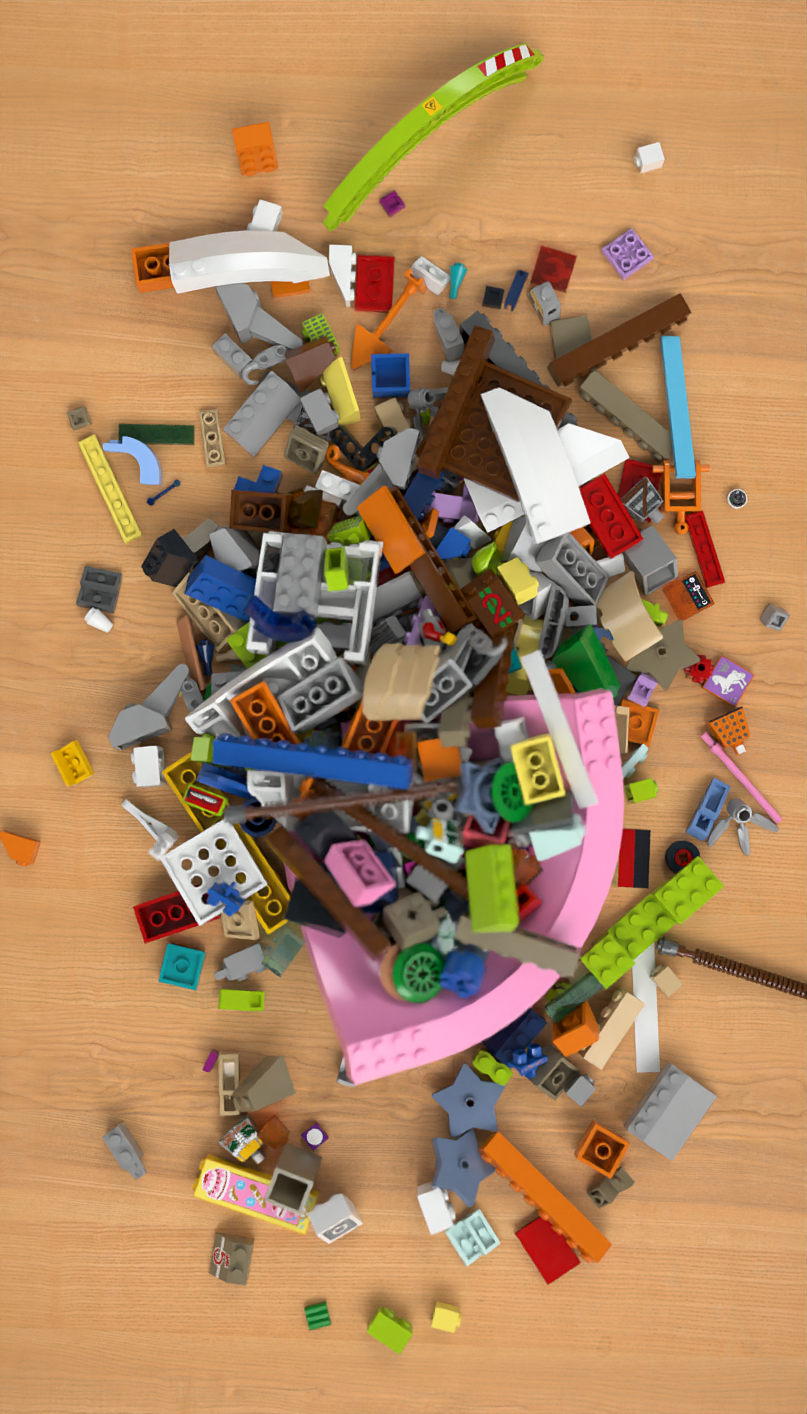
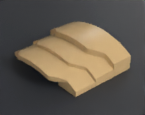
M401 643L383 644L376 652L367 672L363 692V715L369 720L421 719L425 700L430 696L433 675L440 660L438 658L440 646H403Z

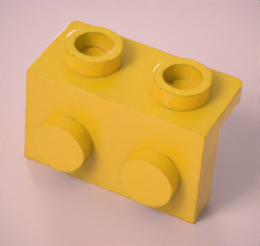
M78 740L72 741L60 750L50 753L67 787L79 784L95 774Z

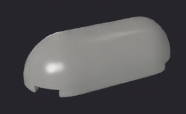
M553 583L538 647L543 660L554 656L560 647L569 606L568 596L564 589Z

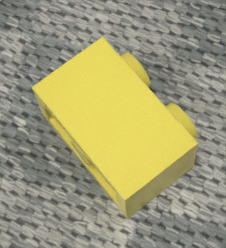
M518 557L497 567L500 580L518 605L538 596L537 587L539 584L535 576H530L527 564L525 562L522 563Z

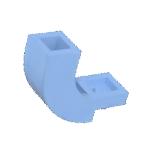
M123 436L122 444L121 440H109V443H103V451L129 453L136 458L140 466V484L162 485V467L158 457L149 446L139 440Z

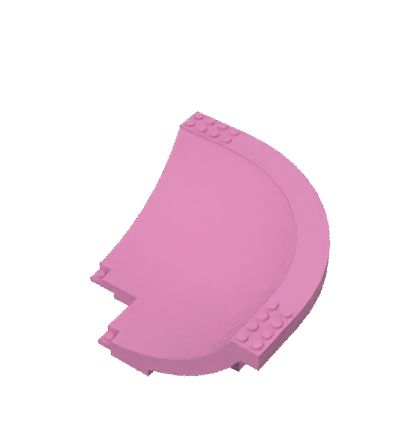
M604 689L579 694H557L599 802L598 804L579 809L574 797V814L580 815L582 824L586 826V836H583L582 844L543 861H537L534 847H531L529 849L530 853L525 858H519L515 861L516 865L513 868L515 891L523 884H526L543 901L517 927L578 947H582L607 897L617 864L623 827L624 796L622 768L612 692ZM536 695L507 696L506 701H504V718L502 721L523 717L529 738L550 733ZM439 713V714H438L435 718H433V719H440V718H441V713ZM422 718L398 719L391 738L401 737L405 734V723L420 721ZM351 720L340 722L342 739L345 737ZM473 722L470 723L471 735L467 737V744L464 746L473 750L469 760L501 758L499 742L494 735L495 728L478 729ZM551 737L564 791H572ZM423 795L421 800L418 799V796L417 800H413V817L422 808L420 802L424 799ZM289 831L315 861L324 863L296 831ZM352 831L355 835L358 834L361 840L364 839L369 847L373 849L367 841V833ZM284 863L288 888L292 891L295 881L300 880ZM375 913L364 915L372 922ZM301 925L312 967L331 1023L343 1051L347 1076L354 1085L433 1062L460 1052L490 1037L518 1018L539 1000L561 976L554 970H542L535 964H524L516 958L510 956L502 957L497 952L490 950L484 965L486 967L485 975L478 993L469 995L468 998L464 999L459 997L457 993L442 987L434 998L426 1002L413 1003L402 1001L391 996L381 982L380 965L385 953L373 962L347 932L341 938H337Z

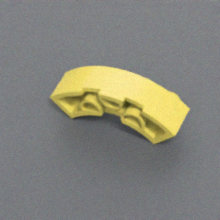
M527 615L523 618L524 621L516 645L523 669L508 674L509 683L506 687V692L516 695H526L528 690L532 691V685L526 677L527 672L521 657L538 651L544 620L537 618L533 621Z

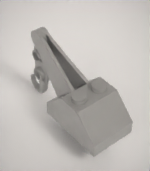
M233 283L215 286L241 344L252 340L254 337L275 345L260 352L242 370L243 380L249 385H256L259 383L258 380L252 381L248 378L250 371L268 369L285 361V352L302 346L303 341L262 309L256 291H251L249 285Z
M407 428L385 441L383 447H379L377 458H379L380 463L343 505V511L347 516H354L355 514L360 516L356 507L382 486H387V488L397 486L400 492L406 493L416 460L415 452L421 441L419 430Z
M472 623L462 627L456 636L457 640L454 645H448L442 654L438 656L440 660L433 675L430 696L425 700L421 715L422 720L426 724L473 686L463 673L471 649L473 648L477 653L496 656L505 649L507 645L505 638H502V644L499 647L492 649L490 638L481 630H476Z
M179 664L141 705L132 703L125 706L124 710L119 712L108 736L112 748L121 751L172 731L171 724L167 718L180 692L190 712L204 702L197 683L189 678L190 670L185 664Z

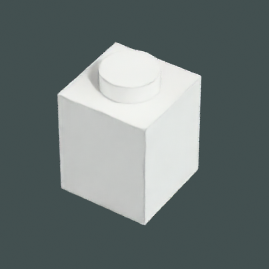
M660 142L639 147L634 156V164L639 168L640 173L662 168L665 160Z

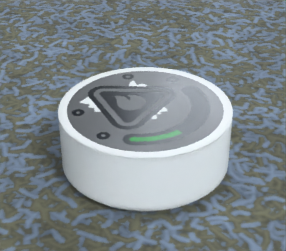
M740 489L731 491L727 496L728 505L734 509L743 507L747 502L746 493Z

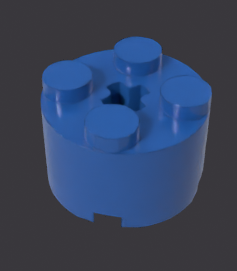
M452 951L447 956L440 977V985L465 999L469 995L479 992L486 967H484V961L474 953L464 951V954H457L458 951Z

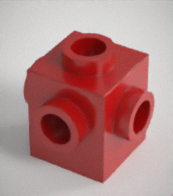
M697 655L700 658V662L684 668V672L686 673V678L692 679V682L703 683V681L709 679V676H712L714 666L711 665V659H706L705 655ZM698 665H703L702 671L698 670Z

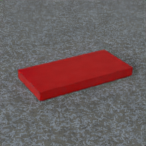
M605 473L579 488L590 520L589 525L609 559L616 557L644 540Z

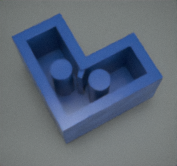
M263 465L257 482L238 476L234 490L277 492L283 475L280 470Z

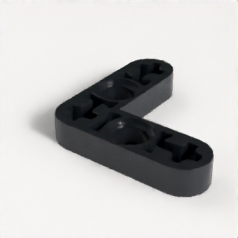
M338 425L337 428L329 431V438L358 470H365L379 459L377 454L372 452V444L377 443L379 447H383L384 442L390 439L387 438L383 442L379 440L384 439L387 435L385 431L391 432V438L398 433L392 426L383 427L363 447L343 425ZM337 430H340V431H341V432H340V436H341V437H336V436H335V435L337 434V433H336ZM349 442H352L355 446L352 453L348 452L346 448ZM360 458H365V459H366L364 465H361V464H360V463H361V459H360Z

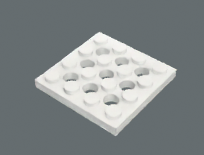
M225 819L161 858L163 865L199 926L222 913L226 906L221 901L216 907L205 904L202 901V895L207 893L215 882L218 884L225 882L228 885L233 881L236 882L235 889L240 891L239 896L243 899L268 885L235 827L230 826L229 822H225ZM219 838L226 841V847L223 850H219L216 847V841ZM203 848L209 851V857L206 860H202L199 857V851ZM229 855H233L236 858V864L233 867L226 864V858ZM190 859L192 861V868L190 870L183 869V860ZM213 865L219 868V874L216 877H212L209 874V868ZM239 872H243L246 875V881L243 884L236 881V875ZM194 876L202 878V885L200 887H195L192 884Z

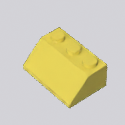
M340 357L324 370L323 376H320L322 387L327 388L331 401L329 405L332 404L333 410L335 409L339 416L338 425L346 426L359 422L360 413L343 358Z
M550 733L530 737L510 745L526 805L565 795Z

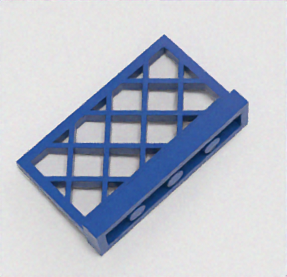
M204 762L202 763L196 781L245 799L256 797L252 796L248 791L247 778Z

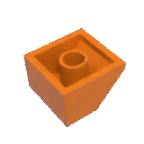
M586 999L553 1016L552 1042L566 1057L599 1041V1027Z

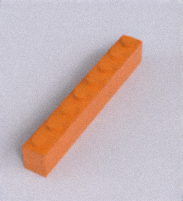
M499 1131L492 1132L478 1149L482 1154L481 1158L486 1163H491L496 1168L495 1172L500 1177H505L510 1182L509 1186L514 1191L520 1192L524 1196L523 1200L528 1205L534 1206L542 1219L548 1220L552 1224V1229L560 1235L563 1234L567 1238V1244L581 1252L580 1256L587 1263H599L612 1243Z

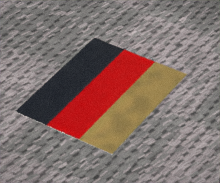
M622 829L617 864L610 886L649 888L651 830Z

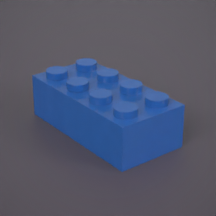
M206 555L188 576L185 594L248 623L251 618L257 579Z

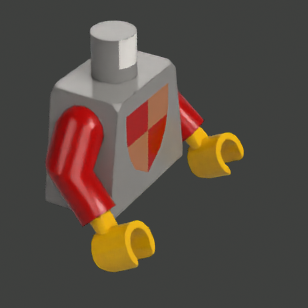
M431 609L421 612L420 615L424 622L420 623L418 628L425 645H439L441 652L448 645L453 646L457 637L451 634L445 627L442 618L434 616Z

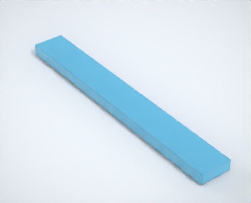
M661 336L660 347L675 478H695L696 472L680 336Z

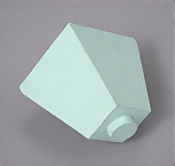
M574 814V823L529 832L537 861H543L582 844V838L586 836V826L582 824L580 815Z

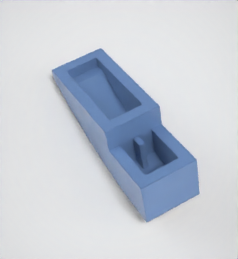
M716 778L711 780L689 822L686 833L700 841L708 837L731 786Z

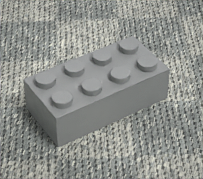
M284 533L273 609L278 615L317 619L325 549L327 547V542L323 536Z

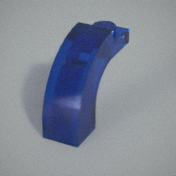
M256 595L250 598L243 610L255 621L253 628L271 639L282 642H298L311 636L318 623L304 609L291 616L278 614L271 610Z

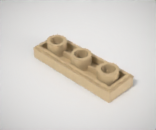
M218 409L199 412L207 468L226 466ZM211 436H215L214 440H209Z

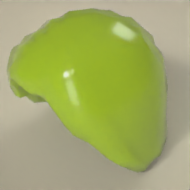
M492 542L478 550L471 559L472 567L477 576H480L489 568L497 576L499 575L497 567L502 565L500 561L501 555L496 543Z

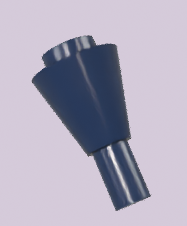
M210 639L200 640L199 644H196L202 663H204L205 675H212L211 662L215 643H211Z

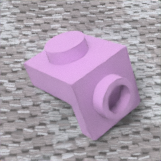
M641 673L636 679L627 699L645 707L658 682L650 675Z

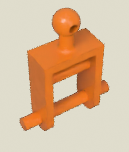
M663 460L661 465H652V473H661V498L663 500L661 512L677 513V523L674 525V531L678 535H683L688 531V525L685 522V512L701 511V472H710V465H701L700 460H694L696 476L692 478V491L670 492V473H675L674 465H669L668 460ZM670 499H692V506H670Z

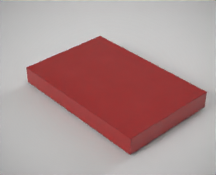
M358 255L355 294L356 312L388 313L393 305L395 256Z
M626 459L617 495L621 500L645 476L655 490L658 491L661 473H652V464ZM647 517L644 522L650 523L651 519Z
M540 1216L515 1232L547 1285L581 1263L571 1246L567 1244L564 1235L555 1232L552 1229V1224Z

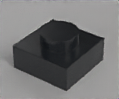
M486 286L482 306L501 309L504 289Z

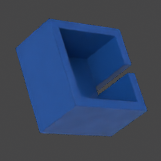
M409 353L371 354L373 398L408 397L410 393Z

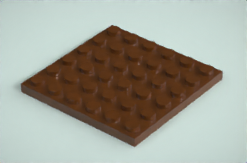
M486 362L443 469L519 503L518 494L493 432L481 394L502 388L549 411L556 429L559 428L572 403V399ZM439 410L437 411L432 423L430 424L425 436L423 437L418 449L415 452V455L419 458L421 456V453L426 444V441L428 439V436L433 427Z

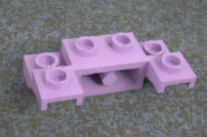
M414 478L410 479L409 486L411 485ZM464 485L462 497L434 493L433 496L436 497L434 502L424 510L427 513L434 507L439 511L437 520L443 521L447 525L458 523L464 515L476 525L478 523L479 515L466 485Z

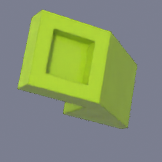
M219 989L218 1009L264 1011L265 991Z

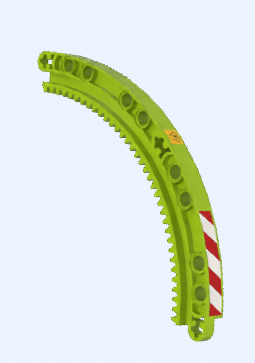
M527 43L508 48L465 70L426 98L385 134L340 183L323 205L329 212L323 221V225L331 232L342 221L344 223L352 219L351 216L356 214L355 211L369 197L368 195L373 193L374 188L378 187V183L382 182L383 178L387 177L388 173L393 171L394 167L398 166L399 162L404 160L411 150H415L416 146L420 145L423 139L426 140L429 134L432 135L435 129H439L440 125L443 126L446 121H450L452 116L455 117L457 113H461L463 108L466 109L468 105L471 106L473 102L476 103L479 98L481 100L484 96L487 97L489 93L492 94L498 89L506 88L507 85L522 83L528 77L524 71L538 67L544 60L543 54L538 49L532 50Z

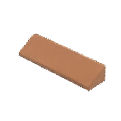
M186 615L177 620V627L186 666L190 670L189 678L197 683L199 691L202 693L206 691V682L199 652L196 647L197 643L191 618Z

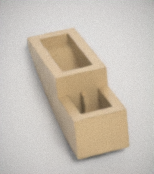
M239 1054L219 1055L220 1116L241 1115V1112L236 1109L233 1103V1092L241 1084Z

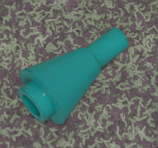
M454 263V265L450 266V299L457 298L458 288L468 271L464 264Z

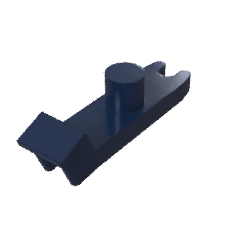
M517 271L505 300L504 309H507L509 305L511 306V311L515 309L524 284L527 281L528 272Z

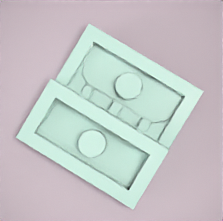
M480 1209L465 1216L453 1224L454 1227L444 1231L465 1266L470 1265L481 1255L488 1254L501 1244Z

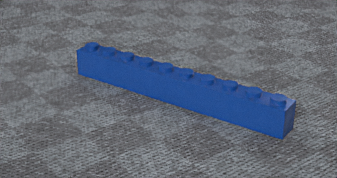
M223 733L213 740V764L408 789L412 783L413 759H407L406 756L390 757L385 753H376L374 755L362 750L351 752L346 748H337L335 750L328 749L327 746L323 745L312 747L307 743H298L296 745L290 744L289 741L273 742L268 738L257 740L251 739L250 736L234 737L229 733Z

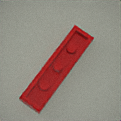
M703 510L685 515L688 533L706 589L724 584V575Z

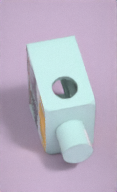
M433 818L427 827L418 826L416 829L415 837L425 840V850L427 853L456 863L464 851L462 822Z

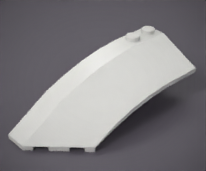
M223 232L170 242L169 246L171 281L177 294L233 283L260 281H293V283L330 276L327 257L285 232Z
M570 423L557 429L578 486L629 458L622 441ZM464 478L487 533L524 515L520 501L518 503Z

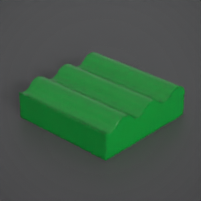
M326 1301L304 1307L309 1330L331 1325Z

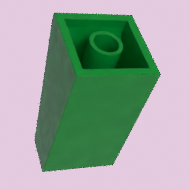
M588 624L561 644L552 662L558 669L563 668L569 681L580 693L604 689L612 692L614 700L618 695L620 683L593 627Z

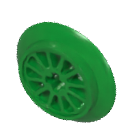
M515 762L506 763L500 767L494 777L491 788L493 803L499 814L506 820L511 822L521 821L530 813L534 803L525 804Z
M418 943L404 949L399 954L392 974L395 989L402 998L413 1003H423L434 998L442 989L440 977L445 965L444 958L440 952L429 944ZM421 970H423L424 974H422L421 977H419L418 973H420Z

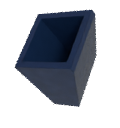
M381 850L374 854L396 884L371 904L357 906L363 914L383 913L384 907L399 901L396 858L392 852Z

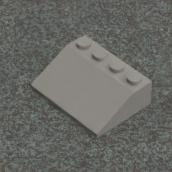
M668 1061L625 1122L624 1127L641 1141L673 1161L717 1096Z

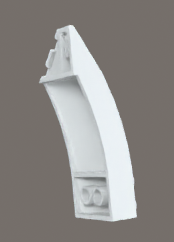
M502 388L481 394L534 543H541L590 524L574 473L550 412Z
M317 627L286 644L241 673L188 714L185 720L196 734L203 735L206 733L215 735L216 738L223 733L232 734L234 737L250 736L230 702L233 697L263 682L265 677L303 681L338 658L329 640Z
M413 769L411 785L415 784V769ZM248 770V791L252 796H256L263 807H265L266 802H268V806H270V802H273L275 806V801H278L279 805H281L282 800H284V804H286V800H289L291 804V799H298L301 794L298 789L302 781H307L309 777L312 779L315 777L266 770ZM326 779L327 782L330 781L332 783V786L336 785V789H341L342 793L347 792L348 796L349 792H353L354 796V791H358V795H360L359 791L363 790L364 794L365 790H368L370 794V789H373L375 793L377 788L379 792L380 788H384V790L386 786ZM413 797L412 801H408L407 798L405 802H403V799L401 802H398L396 798V803H393L391 799V803L388 804L386 800V804H382L381 801L380 805H377L375 801L374 806H372L371 802L370 806H366L365 802V807L368 808V811H373V815L377 814L379 819L383 818V822L387 821L389 826L393 825V829H398L399 833H409ZM333 806V810L352 831H371L370 829L366 830V826L362 827L360 822H355L356 819H351L350 815H345L346 812H341L340 808L335 810ZM287 812L285 813L286 817H282V813H280V817L277 818V814H275V818L288 831H295L293 825L300 818L293 815L288 816Z

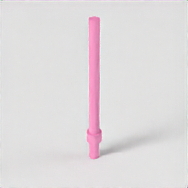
M704 732L700 737L710 747L709 750L721 759L776 824L782 820L781 816L722 750L723 747L718 742H715L707 732Z

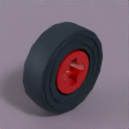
M685 840L676 841L668 847L665 861L668 868L677 874L695 857H700V852L691 842ZM686 853L687 861L680 863L678 855Z

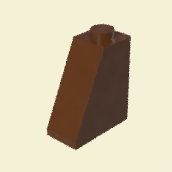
M327 335L285 352L287 364L300 393L304 392L335 360L334 352L337 350L333 340L329 341Z

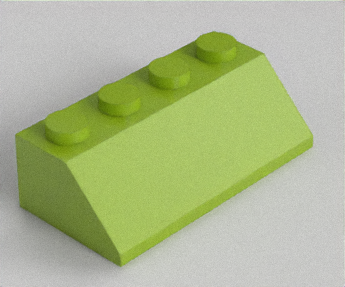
M488 845L466 851L465 860L472 932H512L519 923L511 846Z

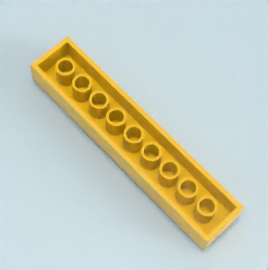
M192 752L163 770L162 774L202 833L224 819V811L222 816L219 817L183 803L182 800L188 785H195L225 798L227 796L223 790L196 781L202 763L192 761ZM229 799L226 803L224 810H227V805L233 807ZM232 823L268 883L267 886L248 896L245 900L253 901L256 917L269 935L288 922V920L283 918L291 893L254 837L245 833L239 823ZM219 838L216 841V847L219 850H223L226 847V841ZM229 855L226 858V864L233 867L236 864V858L233 855ZM243 872L237 873L236 881L243 884L246 881V875Z

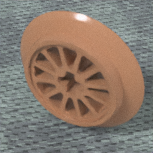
M395 944L385 953L382 959L380 978L384 988L391 996L407 1001L399 995L393 983L392 965L402 952L399 945Z

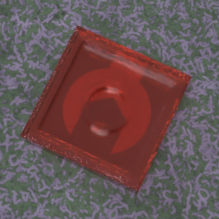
M541 245L530 283L541 285L549 281L554 290L566 293L577 256Z

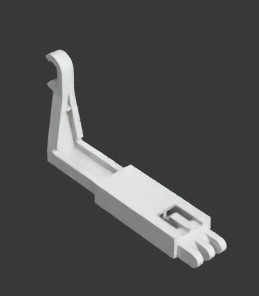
M125 799L121 804L122 807L135 816L157 841L148 853L159 861L178 838L177 832L142 812V810L131 804L128 799Z

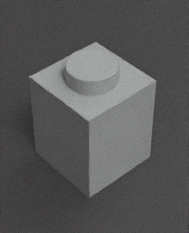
M579 1073L564 1091L581 1107L596 1090L593 1085L595 1081L587 1074L583 1076Z

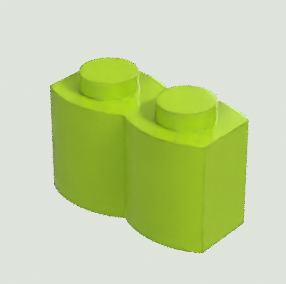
M479 1048L472 1058L476 1069L482 1073L489 1074L491 1079L497 1084L505 1086L513 1075L511 1069L499 1059H495L493 1054L487 1049Z

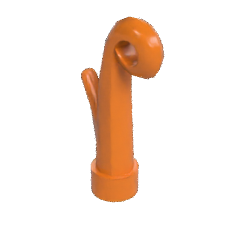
M335 444L328 446L325 457L329 465L344 475L339 477L358 483L361 486L370 473L361 472L338 462L337 460L340 457L339 447Z

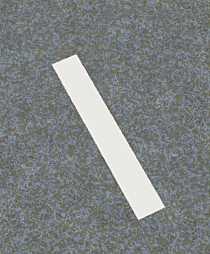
M540 650L521 657L579 809L598 804L596 794Z
M653 943L633 960L636 964L632 966L633 995L645 1003L634 1020L637 1073L660 1072L656 984L650 979V976L653 975L652 971L655 969V948Z

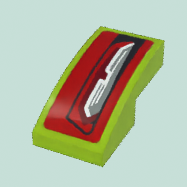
M189 784L182 802L221 817L228 798Z

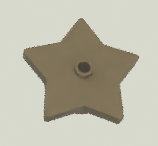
M681 619L659 629L663 634V638L632 657L626 667L627 670L651 674L658 684L667 691L679 670L699 663L700 658L684 643ZM665 650L666 653L664 655H660L658 651Z

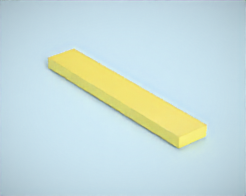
M94 434L79 441L80 449L124 543L127 544L142 537L143 535L96 435Z

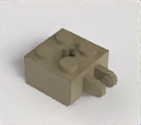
M417 892L384 907L382 920L402 951L412 945L431 939L438 934L440 926L438 919L447 913L444 907L432 911L433 908L440 904L439 899L436 903L432 900L426 902L421 893Z

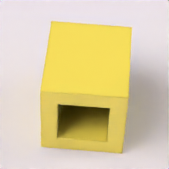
M435 1301L431 1327L454 1333L456 1326L459 1327L462 1315L459 1314V1307Z

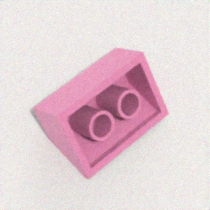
M364 839L332 845L324 860V863L354 907L371 904L396 884Z

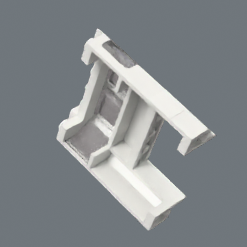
M269 531L268 534L263 533L246 649L254 654L265 653L268 656L275 652L280 615L273 609L284 537L282 532ZM364 540V543H360V545L350 544V546H342L341 543L331 542L330 545L327 544L326 549L345 547L349 564L348 589L341 591L328 590L324 573V561L317 617L353 620L349 651L344 652V660L350 667L354 664L361 665V663L366 665L383 542Z

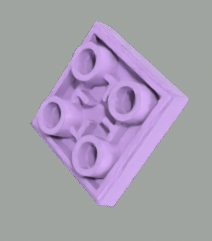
M633 228L601 250L623 281L654 259L652 253Z

